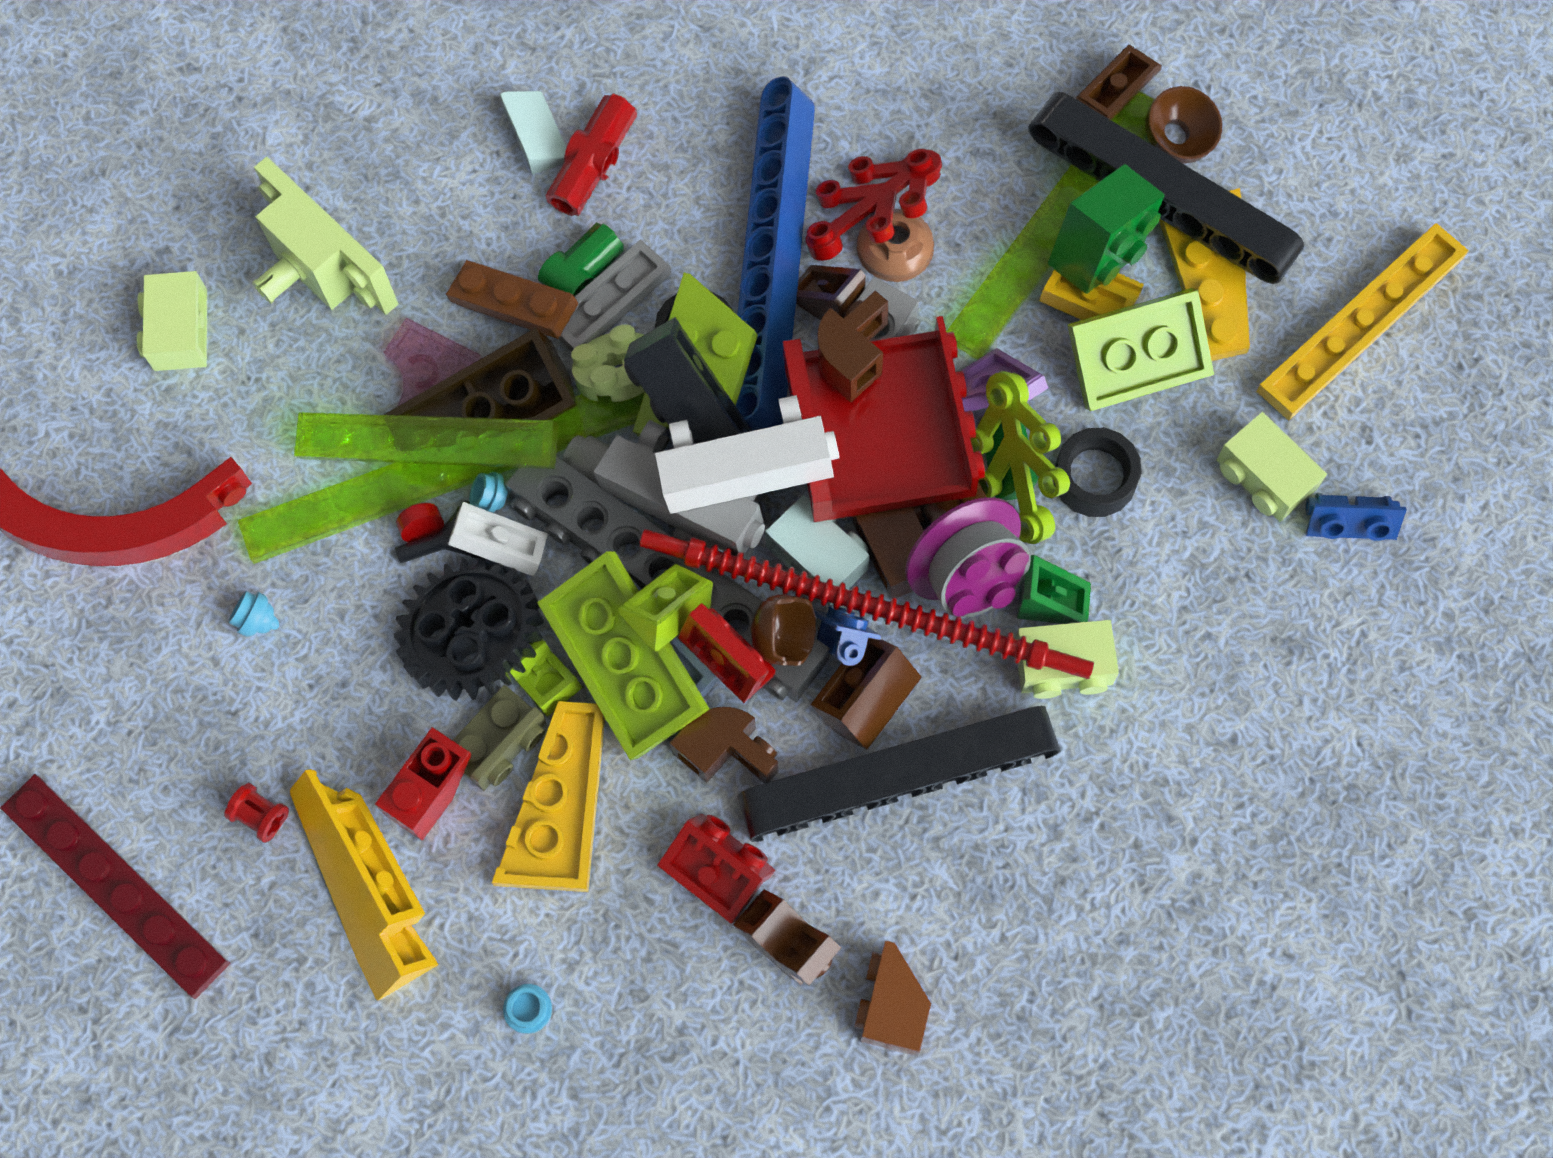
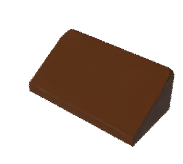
M1128 44L1075 99L1112 120L1162 69V65Z

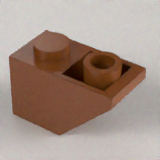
M885 940L882 953L872 951L866 980L875 982L871 1001L861 998L854 1028L863 1030L861 1042L918 1057L931 1002L896 944Z

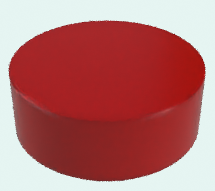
M418 503L400 513L396 519V526L401 538L406 542H411L438 533L444 526V520L435 504Z

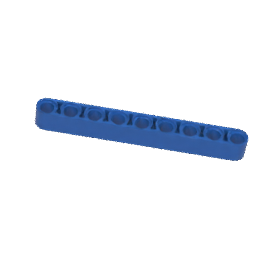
M785 76L772 79L763 89L760 98L737 315L753 328L758 335L736 403L737 409L752 431L783 424L778 400L787 397L788 390L784 367L783 341L793 339L815 105L813 101Z

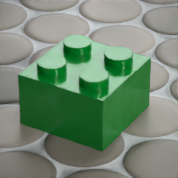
M1126 164L1122 165L1070 203L1047 264L1085 294L1089 293L1099 284L1108 285L1117 276L1122 267L1126 264L1131 266L1136 264L1146 252L1148 245L1145 243V240L1160 220L1161 214L1158 213L1165 194Z

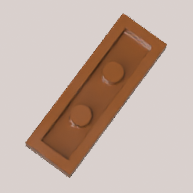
M469 260L465 261L446 293L448 299L459 306L529 330L537 328L544 335L559 339L579 304L571 293Z

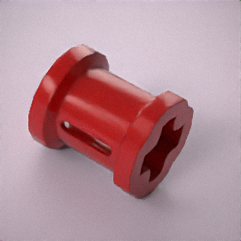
M248 782L239 787L230 798L224 812V817L231 822L240 821L257 832V838L266 843L273 839L287 819L289 808L282 803L275 805L257 793L256 786Z

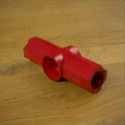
M615 93L604 95L584 130L578 129L571 136L565 150L564 164L545 195L547 203L556 210L569 216H579L600 180H607L608 176L605 174L611 164L615 165L617 163L619 146L637 117L636 108L626 98Z

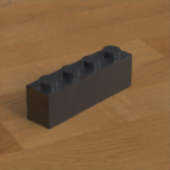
M676 317L629 344L624 358L625 371L635 386H642L650 398L651 409L661 423L667 422L669 425L687 420L694 444L752 431Z

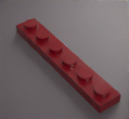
M34 774L0 807L192 998L197 999L231 964L41 777Z

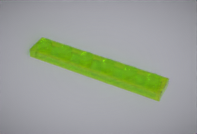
M298 412L294 456L308 460L555 469L559 424L549 420Z

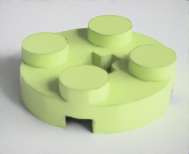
M619 325L614 327L609 334L602 335L589 343L575 347L571 353L573 360L572 374L579 392L584 397L594 401H598L597 395L610 396L612 402L625 401L645 392L642 386L637 387L631 382L624 368V358L629 344L644 334L636 333L631 325Z

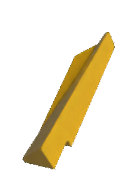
M312 769L305 770L291 787L290 796L355 957L376 1001L438 965L435 957L412 927L413 924H416L425 915V912L362 796L347 787L337 792L320 783L316 771Z

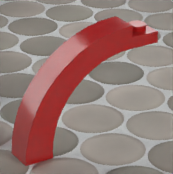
M229 457L196 484L162 504L130 514L87 516L61 511L41 503L20 489L0 468V531L28 550L71 564L122 566L143 563L184 550L221 529L227 523L218 513V510L223 506L230 507L238 503L245 496L246 488L252 485V483L235 460Z

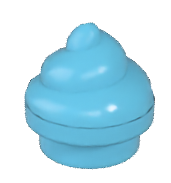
M245 591L237 602L228 623L237 627V633L246 637H251L257 632L265 634L271 629L276 630L279 628V621L274 616L272 605L268 602V598L260 592L254 595Z

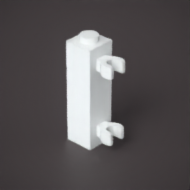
M797 395L778 399L784 424L694 444L687 420L671 423L669 427L674 449L655 453L662 492L669 512L673 514L832 478L834 474L831 460L840 458L834 431L824 432L821 416L802 420Z

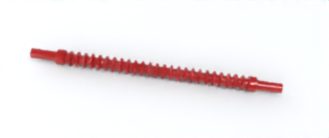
M644 529L641 536L640 547L684 559V565L699 568L700 565H704L707 572H711L713 568L719 570L718 574L720 576H723L725 572H729L733 580L737 579L738 576L744 577L745 583H749L751 579L756 580L758 587H762L764 583L770 585L769 589L771 591H774L776 587H780L784 595L788 594L789 591L795 592V597L800 598L801 595H806L810 602H813L815 598L821 600L822 606H825L827 602H831L834 604L833 608L835 610H838L840 606H844L848 614L852 613L853 610L859 611L861 618L865 614H870L873 621H877L879 617L884 618L886 625H890L891 621H895L898 623L899 629H902L904 625H908L911 627L912 633H915L917 629L923 630L925 637L929 636L930 633H935L936 639L939 641L943 637H948L950 644H954L958 640L962 642L963 648H967L969 644L975 646L976 652L986 648L990 656H993L995 652H999L1003 660L1008 656H1012L1016 664L1024 660L1027 667L1041 670L1044 666L1088 680L1092 674L1093 661L1049 649V644L1041 640L1034 639L1032 643L1026 642V636H1021L1018 640L1013 638L1014 634L1012 632H1008L1007 636H1003L1000 634L1001 630L999 628H996L994 632H990L987 630L986 624H983L981 628L975 627L973 620H970L968 624H963L959 616L955 620H950L948 613H944L940 617L936 615L935 609H931L929 613L923 611L922 605L912 609L908 601L904 605H899L895 597L891 601L884 600V594H879L877 598L871 596L870 590L862 594L858 592L859 588L857 586H854L852 590H848L844 582L840 583L839 586L833 585L831 578L827 582H822L819 575H815L813 579L808 578L806 571H803L801 575L795 574L793 567H790L788 571H784L780 563L776 564L775 567H771L768 560H764L763 563L756 562V556H751L749 560L744 559L742 552H739L737 556H733L729 548H726L724 552L718 551V545L714 544L712 548H708L705 541L691 538L688 542Z

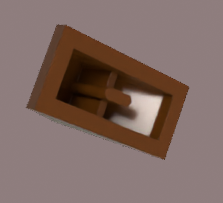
M810 265L798 279L796 304L820 321L830 308L844 319L848 308L858 300L865 290L866 275L861 269Z

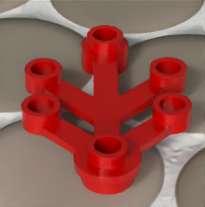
M916 149L910 152L902 161L873 164L870 157L861 156L853 159L848 165L852 181L861 186L841 188L836 180H827L820 183L815 192L821 207L833 208L839 204L858 203L831 223L819 221L808 228L805 242L811 257L818 261H826L837 256L843 248L840 236L873 211H875V215L866 222V229L870 240L874 243H884L890 240L895 233L892 220L896 196L908 185L909 191L903 193L899 198L903 215L906 218L914 219L925 214L928 209L925 199L926 189L937 182L941 175L942 160L940 155L933 150ZM891 178L885 183L862 185L871 182L873 179Z

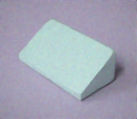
M507 91L500 93L504 111L532 175L563 164L566 145L542 91Z

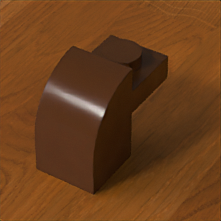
M876 290L864 301L857 300L846 311L844 319L830 308L821 319L818 328V361L821 373L826 381L849 402L856 399L882 375L883 352L869 340L888 324V300Z
M711 708L686 725L670 742L672 754L706 783L731 756L763 783L770 782L779 772L778 761L775 759L777 756L775 749L759 736H756L753 740L749 737L756 729L755 717L738 708Z
M765 889L762 890L733 924L755 948L799 985H802L804 982L810 986L816 978L825 974L832 964L833 957L841 949L829 935L809 925L784 899Z

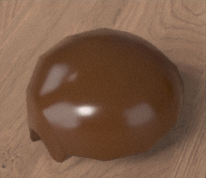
M777 594L767 597L759 605L751 624L753 647L764 661L775 665L800 666L805 662L812 652L816 637V616L812 603L808 599Z

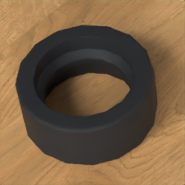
M1087 428L1074 433L1062 445L1055 463V467L1063 469L1070 480L1069 490L1060 495L1059 498L1072 511L1088 517H1106L1121 511L1132 500L1142 474L1141 458L1134 444L1121 433L1108 428ZM1086 450H1101L1109 453L1120 462L1123 468L1122 483L1110 494L1095 495L1084 491L1074 483L1071 477L1073 460Z

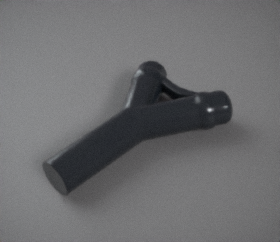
M461 505L456 508L454 514L438 533L396 546L395 550L400 564L441 550L467 555L474 559L483 558L448 545Z

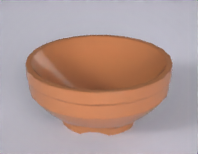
M894 208L892 224L893 226H901L909 233V238L901 244H893L889 241L874 243L869 238L865 222L857 237L856 249L862 266L870 274L885 281L901 282L917 277L928 267L934 253V240L932 231L921 217L914 219L906 218L901 209Z

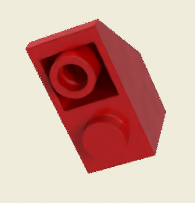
M432 727L375 805L386 817L423 841L453 800L471 753Z

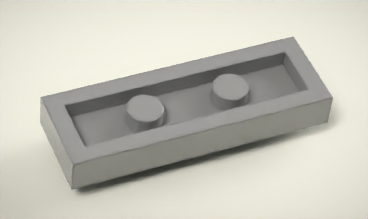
M640 239L575 296L579 304L561 333L559 340L572 352L578 345L589 343L593 339L602 336L671 275L670 265Z

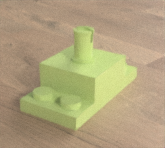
M267 156L254 166L262 183L257 188L270 203L255 217L275 256L279 259L277 263L258 279L252 281L253 286L263 298L266 296V301L271 304L275 301L274 299L300 279L331 310L353 292L369 309L376 305L385 315L398 305V301L383 265Z

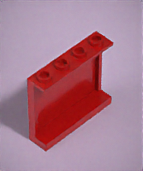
M943 316L936 317L935 331L870 341L883 352L882 375L852 402H849L834 389L822 375L818 361V350L803 352L801 339L783 341L784 367L790 396L797 395L802 420L821 416L824 432L834 431L840 457L839 459L831 460L834 477L806 483L814 522L976 496L978 480L985 478L984 461L981 451L973 452L970 438L976 437L974 417L971 410L964 411L961 398H966L967 396L963 371L955 372L953 359L958 358L956 337L954 332H946Z

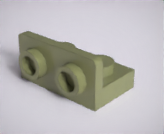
M504 684L452 740L471 753L464 775L483 791L490 784L494 786L501 784L511 773L514 765L510 762L522 749L526 752L532 750L543 738L545 730L542 727L547 723L543 713L536 707L532 708Z

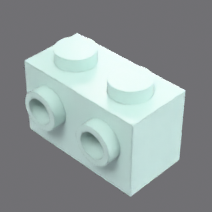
M805 495L799 498L765 531L766 547L788 568L793 567L797 575H801L803 571H806L808 578L813 579L815 575H819L822 582H827L831 578L833 585L839 586L840 583L844 582L846 589H849L868 570L869 554L867 553L869 549L865 542L852 531L846 534L834 523L836 519L814 522L810 500Z

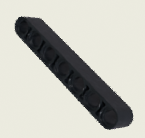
M1053 93L1028 126L1031 137L1039 145L1099 182L1126 164L1165 194L1158 213L1161 214L1160 219L1266 283H1279L1304 249L1302 238L1291 228L1066 93Z
M1034 706L760 784L740 792L737 797L750 841L760 842L764 841V835L777 832V836L809 828V822L822 819L823 823L854 815V809L867 806V810L899 802L897 797L911 793L913 798L943 789L942 784L956 780L958 785L988 776L986 771L1000 768L1001 772L1031 764L1032 758L1045 755V758L1048 759L1059 754L1061 750L1046 707Z

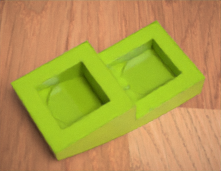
M542 639V641L529 643L537 654L535 658H521L520 661L526 671L521 673L512 669L509 674L548 717L555 711L558 701L566 702L583 687Z

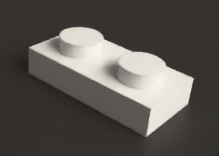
M462 502L448 545L534 576L540 565L548 534Z

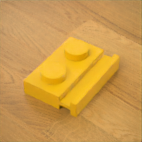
M1054 269L1042 290L1039 301L1083 320L1135 305L1144 284L1118 273L1108 285L1099 284L1096 288L1085 294Z

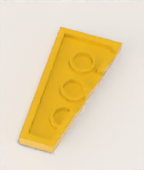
M558 701L538 755L539 760L534 774L524 792L523 803L515 825H512L506 841L507 847L503 858L491 882L493 886L576 892L589 891L605 717L596 703Z

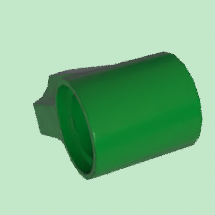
M596 222L565 253L558 251L543 263L538 273V281L543 285L571 293L575 297L624 251V245L611 228L604 223L599 224Z

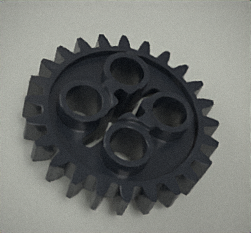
M484 558L479 559L475 569L470 567L466 559H462L459 571L455 572L448 564H444L443 577L438 578L431 572L428 573L427 577L430 585L427 588L419 585L413 586L418 598L416 600H403L402 603L409 614L396 616L395 620L403 629L394 633L395 640L401 646L396 650V653L403 661L405 670L411 677H414L420 687L425 689L429 686L437 697H440L447 689L451 698L457 701L462 690L465 689L470 698L476 700L478 689L483 686L490 695L495 694V681L500 679L504 684L511 685V678L508 673L512 669L524 673L526 669L520 661L521 658H535L537 655L529 643L542 641L543 638L537 626L544 623V619L538 610L540 608L537 603L538 599L535 594H532L533 590L528 581H522L517 570L514 568L507 572L502 564L495 563L490 569ZM475 595L469 602L460 604L465 597ZM507 619V621L503 625L494 628L496 623H498L501 620ZM440 629H444L441 634L431 638L434 632ZM476 653L474 658L463 662L469 654Z

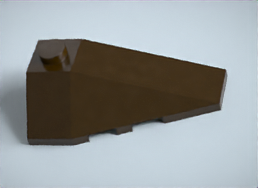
M534 328L383 415L402 453L408 454L537 428L577 406L571 378L552 341L537 328Z

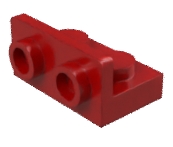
M701 603L689 613L678 639L743 703L773 678L776 670L767 661H764L761 655L715 609H708Z
M699 814L686 821L657 866L732 924L740 917L762 883L770 879L775 869L767 863L768 858L760 849L748 843L743 845L730 835L731 830L724 821L713 815Z

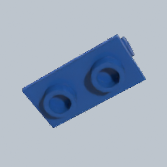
M1316 493L1315 497H1307L1305 512L1306 515H1311L1306 536L1325 537L1328 539L1397 540L1407 509L1406 507H1400V502L1392 500L1391 496H1356L1355 505H1349L1347 496Z
M832 605L828 606L827 612L814 610L815 616L821 620L817 639L829 647V653L845 665L852 666L862 660L868 638L881 639L880 634L867 627L869 620L855 616L854 611L848 614L846 608L839 607L838 610H835Z

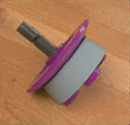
M989 497L965 502L948 512L939 509L935 503L926 504L923 508V513L931 522V525L914 544L908 556L905 570L907 582L914 593L928 600H940L945 611L956 617L976 616L993 608H1003L1011 603L1016 595L1015 590L1024 580L1031 562L1029 548L1019 539L1021 522L1015 508L1005 500Z

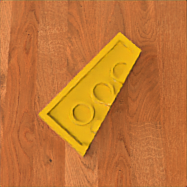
M1240 188L1229 190V192L1241 198ZM1160 219L1159 223L1181 290L1193 288L1199 292L1211 360L1247 354L1250 348L1245 270Z

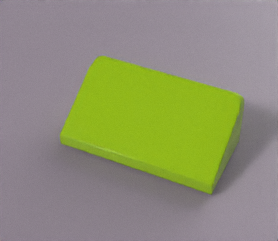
M674 564L620 605L618 612L648 647L654 651H659L680 634L689 613L701 603L710 609L713 582L678 564Z

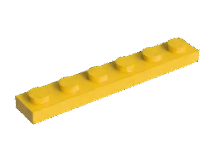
M1435 223L1259 385L1256 392L1289 421L1459 264L1469 250L1440 225Z

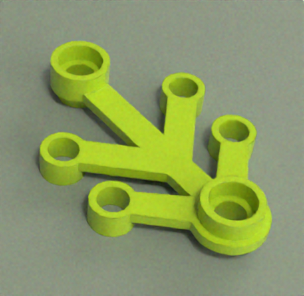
M1001 371L993 374L987 381L986 397L989 406L978 427L975 428L976 437L970 438L973 452L981 451L982 454L987 453L993 448L994 440L992 436L1002 422L1004 438L985 471V478L979 479L978 483L986 497L991 498L1000 494L1002 491V480L1011 466L1020 510L1018 514L1021 522L1019 539L1025 543L1037 544L1054 534L1055 520L1046 507L1036 504L1029 467L1039 476L1038 486L1045 497L1055 498L1069 490L1070 480L1067 473L1063 469L1055 467L1043 455L1059 447L1061 434L1054 424L1047 423L1027 403L1029 390L1025 380L1016 373ZM1020 422L1030 430L1029 440L1022 434Z

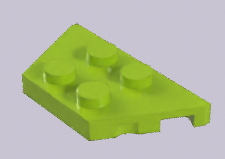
M684 272L669 320L676 317L736 406L758 335L753 328L690 273ZM646 392L632 431L638 437H640L643 428L649 420L666 427V429H670L667 422L661 423L654 415L650 406V398Z

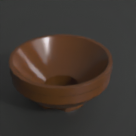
M1177 86L1163 91L1155 98L1147 111L1145 130L1151 145L1181 163L1187 164L1206 157L1216 148L1222 134V119L1217 106L1206 94L1192 87ZM1167 124H1176L1183 129L1186 134L1184 143L1175 144L1167 138L1165 134Z

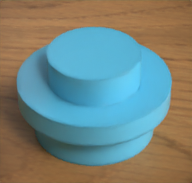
M497 472L489 474L480 473L475 478L470 490V505L492 513L500 510L504 506L508 495L503 475Z
M523 984L511 990L505 998L503 1015L507 1024L513 1030L522 1034H532L543 1029L549 1022L552 1015V1002L549 995L541 987L533 984Z

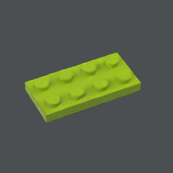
M606 551L537 603L629 760H635L710 710L670 642L659 651L652 650L619 614V606L639 592L616 552Z

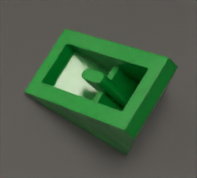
M1031 555L1029 570L1020 584L1017 619L1058 624L1088 622L1091 583L1036 555Z

